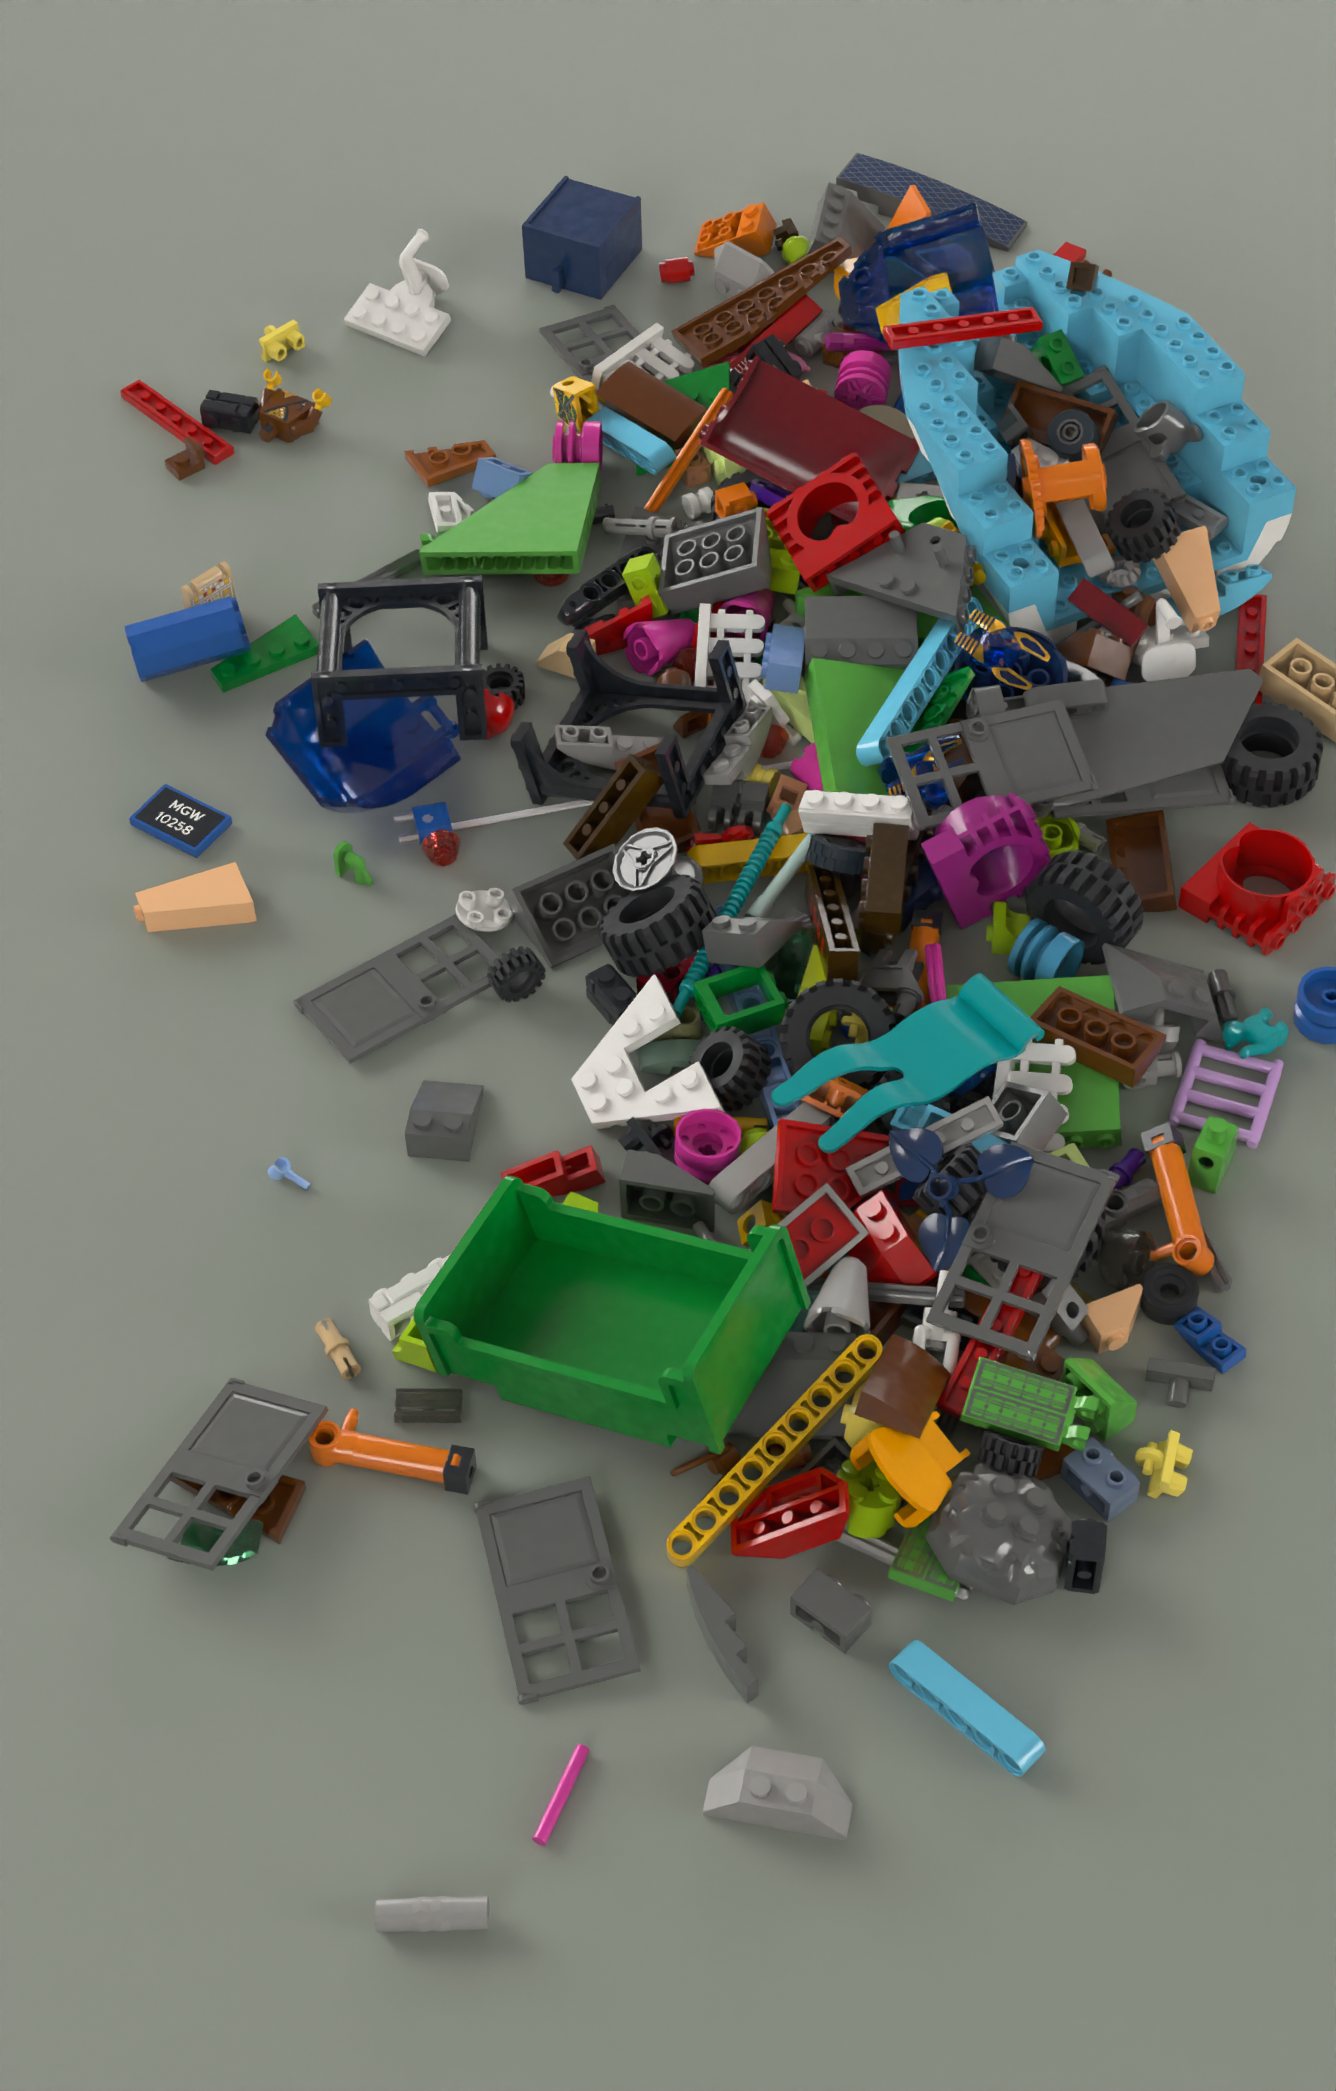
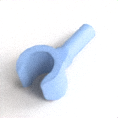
M285 1157L278 1158L274 1162L276 1166L272 1165L267 1171L272 1179L280 1180L286 1177L305 1190H308L311 1185L291 1170L290 1161Z

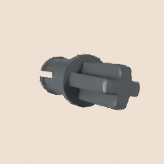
M1215 969L1208 976L1213 991L1212 1001L1217 1005L1220 1018L1224 1020V1023L1230 1020L1237 1021L1239 1015L1234 1002L1236 994L1230 987L1228 974L1224 969Z

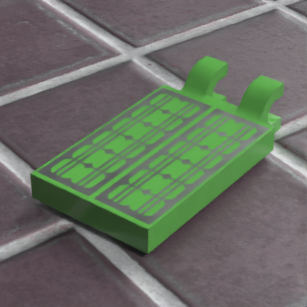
M979 1357L960 1421L1057 1452L1061 1443L1084 1452L1091 1428L1081 1425L1072 1426L1075 1415L1092 1422L1099 1399L1091 1396L1076 1397L1077 1387Z
M931 1514L916 1527L908 1528L890 1566L888 1579L954 1602L962 1583L948 1577L925 1538L932 1517Z

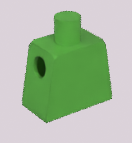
M1219 1117L1207 1118L1191 1155L1188 1168L1191 1186L1213 1194L1216 1193L1236 1151L1239 1129L1236 1125ZM1208 1158H1210L1214 1166L1205 1167V1160L1208 1161Z

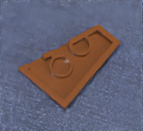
M485 440L454 444L451 449L445 450L429 447L427 448L428 452L414 454V450L404 451L405 459L427 488L476 470L478 458H496V454Z

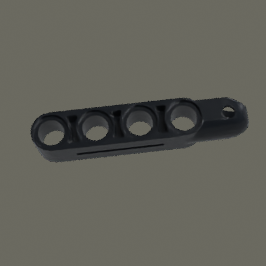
M641 545L584 582L580 589L566 597L557 615V619L563 625L571 626L584 617H591L629 592L622 576L629 559L654 553L656 559H658L657 552L650 546Z

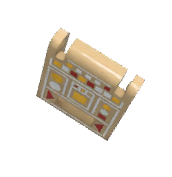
M222 561L218 564L219 568L214 566L191 580V588L188 585L180 588L184 609L226 597H236L231 567L227 562Z

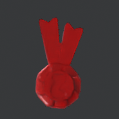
M745 825L730 827L721 834L694 833V838L690 840L691 846H687L686 850L688 852L691 848L698 845L754 839L755 836L753 830Z

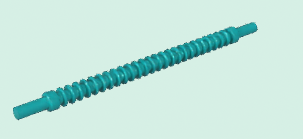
M781 804L773 821L766 825L761 838H759L755 849L752 851V855L749 857V861L746 862L743 872L739 875L740 878L737 879L718 916L738 917L737 914L740 913L741 908L744 906V902H746L747 896L750 895L756 879L759 878L763 867L766 865V861H768L772 850L775 848V844H777L778 839H780L783 833L782 826L792 810L789 804ZM705 946L699 949L698 955L694 958L695 961L692 962L688 973L684 977L685 979L682 980L679 986L680 993L672 1006L678 1018L681 1016L689 999L694 997V982L704 979L705 974L709 971L708 968L712 965V963H708Z

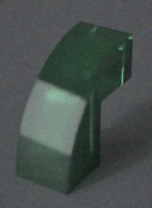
M802 927L779 949L778 961L773 970L776 988L779 992H784L789 1004L798 996L810 959L813 928Z
M250 1519L217 1566L240 1563L255 1556L259 1549L263 1523ZM193 1521L177 1543L209 1553L224 1530ZM167 1557L168 1559H171V1560H174V1561L186 1563V1562H183V1561H179V1560H176V1559Z

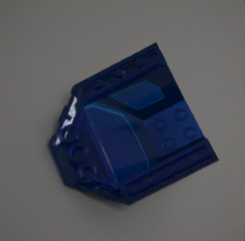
M976 202L878 232L874 237L875 242L869 250L865 249L853 264L854 269L847 277L843 276L838 283L844 324L887 345L888 343L880 329L875 308L922 280L936 274L947 273L952 294L959 301L958 316L999 311L993 279L995 268Z

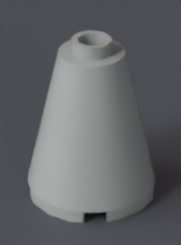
M845 1257L835 1262L805 1317L804 1329L807 1328L809 1332L856 1333L857 1338L865 1334L870 1335L867 1268L859 1259Z

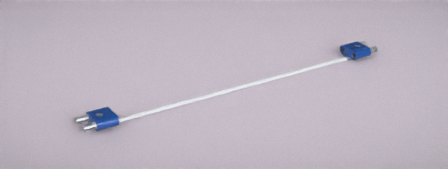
M792 761L762 767L766 770L769 768L784 770L790 768ZM576 800L451 823L446 802L412 807L410 812L394 814L393 820L395 824L414 821L416 832L398 836L401 845L418 841L422 845L454 839L453 830L592 805L594 801Z

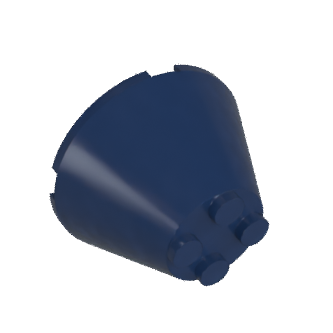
M1006 627L980 638L978 636L974 637V641L969 649L965 650L969 644L968 642L960 651L954 668L955 672L969 666L975 673L962 696L966 703L972 688L999 685L1003 698L1021 696L1027 691L1010 686L999 680L994 675L992 667H1009L1031 683V688L1067 683L1068 678L1066 659L1057 650L1056 644L1039 632L1021 627ZM1014 632H1023L1037 640L1050 655L1049 661H1044L1022 649ZM1028 638L1020 639L1025 647L1042 657H1046L1045 653L1035 642ZM977 640L978 643L970 654L969 651ZM980 643L983 645L984 663L972 656ZM1001 658H1002V660H1003V664H1002V665L999 663V661L1001 660ZM1000 670L1001 677L1009 683L1027 686L1025 682L1008 671Z

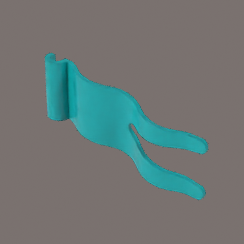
M978 973L964 984L959 995L950 999L933 1002L919 1009L885 1035L866 1043L839 1045L817 1055L791 1078L775 1088L772 1092L771 1100L776 1106L785 1107L811 1094L827 1082L855 1071L896 1070L901 1072L904 1076L902 1079L883 1083L868 1091L819 1138V1148L825 1153H833L883 1114L901 1107L929 1104L946 1096L980 1070L994 1063L1017 1057L1025 1051L1027 1044L1033 1038L1037 1041L1042 1039L1045 1031L982 973Z

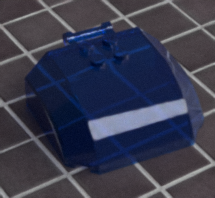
M367 639L362 640L343 654L342 670L384 668ZM311 678L275 702L272 711L275 715L272 727L267 728L265 735L318 804L327 810L338 813H362L396 804L410 797L462 760L451 739L459 735L458 724L447 717L437 705V699L434 696L419 697L414 702H411L407 697L343 700L348 746L320 748ZM429 711L441 727L434 730L421 713Z

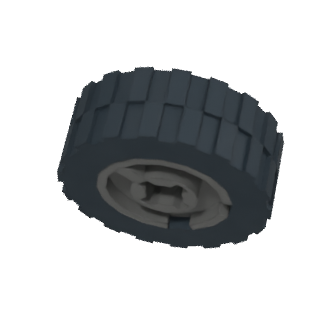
M832 834L811 835L806 859L811 864L830 871L863 875L864 857H870L871 853L865 852L866 843Z

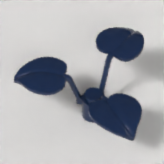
M925 1128L891 1130L889 1132L890 1152L899 1173L907 1180L918 1183L925 1181L929 1176L926 1185L927 1192L930 1197L939 1200V1205L946 1212V1216L941 1213H934L926 1217L922 1221L918 1232L919 1244L933 1270L938 1272L946 1270L952 1266L970 1227V1223L966 1218L952 1217V1210L948 1205V1201L957 1196L959 1186L985 1180L986 1190L991 1195L999 1198L1013 1197L1025 1187L1034 1164V1158L1028 1151L1018 1146L1009 1144L992 1145L978 1156L977 1165L982 1172L981 1175L956 1179L952 1175L938 1174V1169L934 1166L942 1160L944 1153L942 1141L936 1133Z

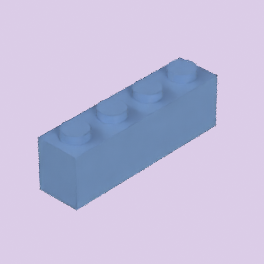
M773 624L772 633L767 632L760 678L766 679L764 689L798 694L805 644V631L802 630L803 628Z

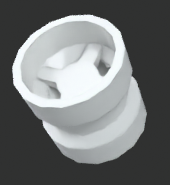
M708 486L699 489L695 494L688 493L682 496V505L689 519L698 518L704 512L707 514L711 513L713 491Z

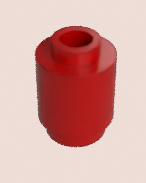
M688 256L665 259L664 262L659 263L661 282H667V284L691 281V276H695L694 263L688 260Z

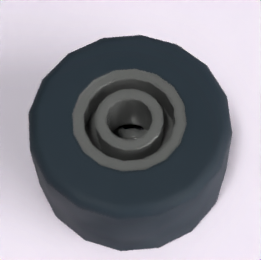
M1069 409L1060 412L1052 419L1048 426L1047 438L1050 447L1058 456L1068 459L1069 462L1082 461V444L1095 443L1098 446L1099 434L1096 425L1088 414L1080 410Z

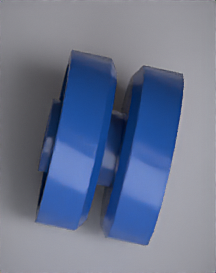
M1320 967L1310 970L1302 977L1296 995L1297 1000L1294 1005L1293 1020L1298 1031L1309 1040L1321 1044H1336V967Z

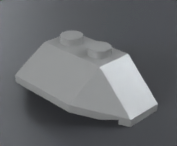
M729 241L714 249L716 291L729 298L775 273L765 261Z
M751 1746L710 1778L703 1815L847 1841L853 1804L823 1758Z

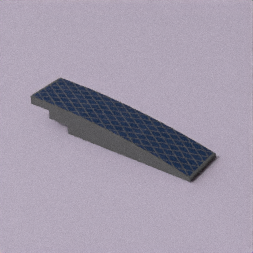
M856 153L836 177V185L857 191V198L860 201L877 205L878 214L891 218L895 215L910 185L917 187L931 211V218L977 204L988 246L1007 252L1028 224L1027 221L956 187L910 169L860 153Z

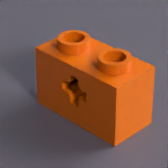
M839 1076L801 1100L841 1118L869 1090Z

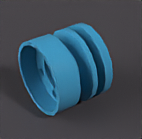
M1035 918L1026 925L1018 936L1008 959V972L1017 977L1021 976L1022 980L1074 977L1084 956V941L1066 932L1058 934L1057 927L1048 925L1042 919Z

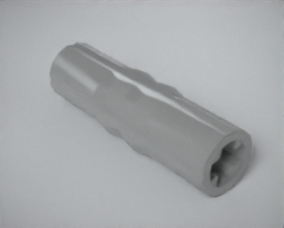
M423 1896L404 1899H377L375 1902L376 1932H444L449 1930L489 1929L490 1905L488 1896H439L433 1898Z

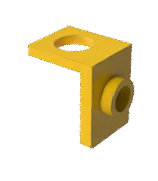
M759 1200L737 1220L741 1244L744 1246L749 1244L747 1240L749 1234L747 1232V1224L752 1217H755V1225L769 1227L772 1224L777 1225L788 1215L772 1213V1203Z

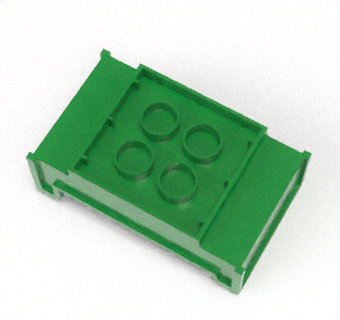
M506 1176L417 1302L414 1309V1321L439 1375L449 1377L453 1373L489 1383L497 1388L502 1400L671 1448L676 1438L679 1437L707 1445L710 1452L721 1455L725 1448L723 1439L801 1309L807 1310L811 1301L786 1227L775 1224L769 1227L753 1226L747 1236L751 1249L748 1250L556 1203L543 1188L525 1184L517 1177Z

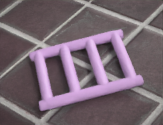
M1196 1039L1167 1122H1170L1174 1127L1180 1124L1202 1130L1207 1119L1183 1113L1187 1101L1253 1119L1251 1129L1239 1128L1237 1140L1246 1142L1247 1147L1251 1149L1257 1148L1281 1077L1283 1061L1275 1059L1273 1062L1251 1056L1242 1059L1239 1053L1206 1045L1205 1040ZM1202 1056L1267 1073L1265 1085L1200 1068ZM1194 1079L1261 1096L1258 1107L1191 1090Z

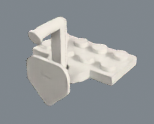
M418 229L416 235L400 255L399 266L405 280L396 284L390 291L369 283L344 318L345 324L349 327L426 357L451 321L448 313L434 308L435 297L447 291L450 287L446 275L436 266L413 258L419 247L429 240L428 233L425 230Z
M1160 598L1156 602V626L1149 627L1141 637L1132 661L1141 666V675L1148 682L1188 677L1196 667L1195 649L1209 647V636L1205 631L1190 633L1183 618L1176 614L1167 600ZM1103 627L1099 629L1106 632L1105 637L1107 638L1108 636H1114Z

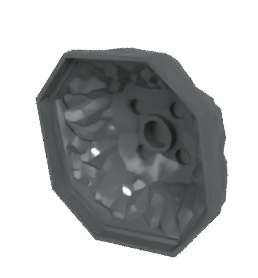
M985 1463L977 1464L970 1471L960 1472L951 1477L952 1488L948 1491L938 1509L932 1514L925 1535L926 1540L948 1577L1012 1605L1054 1592L1069 1548L1072 1525L1069 1517L1056 1503L1053 1492L1047 1487L1046 1482L1031 1476L1018 1475L1015 1472L1010 1473L1004 1469L1000 1470L995 1468V1466H989Z

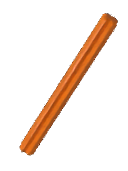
M727 388L720 390L676 460L646 503L644 509L658 513L701 447V439L698 437L705 424L709 425L712 420H715L722 404L727 406L734 395Z

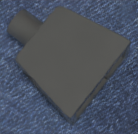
M1044 1276L1031 1301L1045 1305L1056 1279ZM1070 1283L1050 1326L1056 1330L1060 1337L1064 1335L1074 1347H1077L1089 1336V1333L1080 1324L1088 1313V1307ZM1029 1313L1030 1315L1036 1317L1037 1319H1039V1317H1040V1316H1037V1315H1035V1314Z

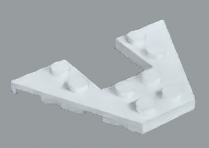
M656 975L650 978L571 1079L588 1117L596 1129L610 1128L613 1125L627 1126L626 1122L632 1117L636 1121L650 1119L652 1122L673 1120L678 1116H685L692 1111L700 1109H715L725 1112L699 1062L692 1064L650 1090H645L629 1057V1053L681 1024Z

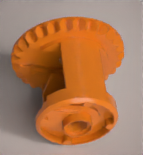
M1027 439L1019 441L1022 490L1026 504L1034 512L1032 533L1035 539L1041 538L1042 531L1045 529L1044 516H1047L1046 505L1088 498L1091 510L1095 509V511L1102 512L1106 509L1107 476L1105 466L1101 461L1099 448L1095 443L1082 444V461L1040 468L1037 453H1034L1031 441Z

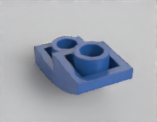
M1196 1307L1174 1323L1175 1329L1193 1350L1221 1374H1224L1246 1358V1348L1223 1333L1221 1322L1200 1307Z

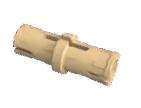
M332 1318L324 1319L328 1326L327 1330L322 1322L319 1321L315 1326V1331L326 1347L325 1353L327 1357L335 1362L343 1379H352L348 1372L349 1368L356 1377L361 1371V1366L350 1351L351 1345L349 1341L341 1336Z

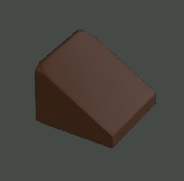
M688 712L678 718L673 724V729L682 738H686L706 728V713Z

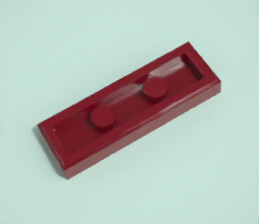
M1085 578L1082 579L1067 599L1069 603L1114 636L1124 639V643L1129 647L1133 648L1150 627Z

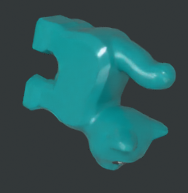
M1263 1007L1259 1014L1248 1017L1243 1022L1230 1020L1224 1023L1222 1037L1226 1042L1225 1050H1231L1243 1040L1248 1042L1249 1045L1243 1047L1239 1052L1240 1058L1246 1059L1253 1055L1269 1054L1276 1047L1285 1045L1289 1029L1282 1021H1279L1276 1026H1271L1268 1020L1273 1019V1014L1267 1007Z

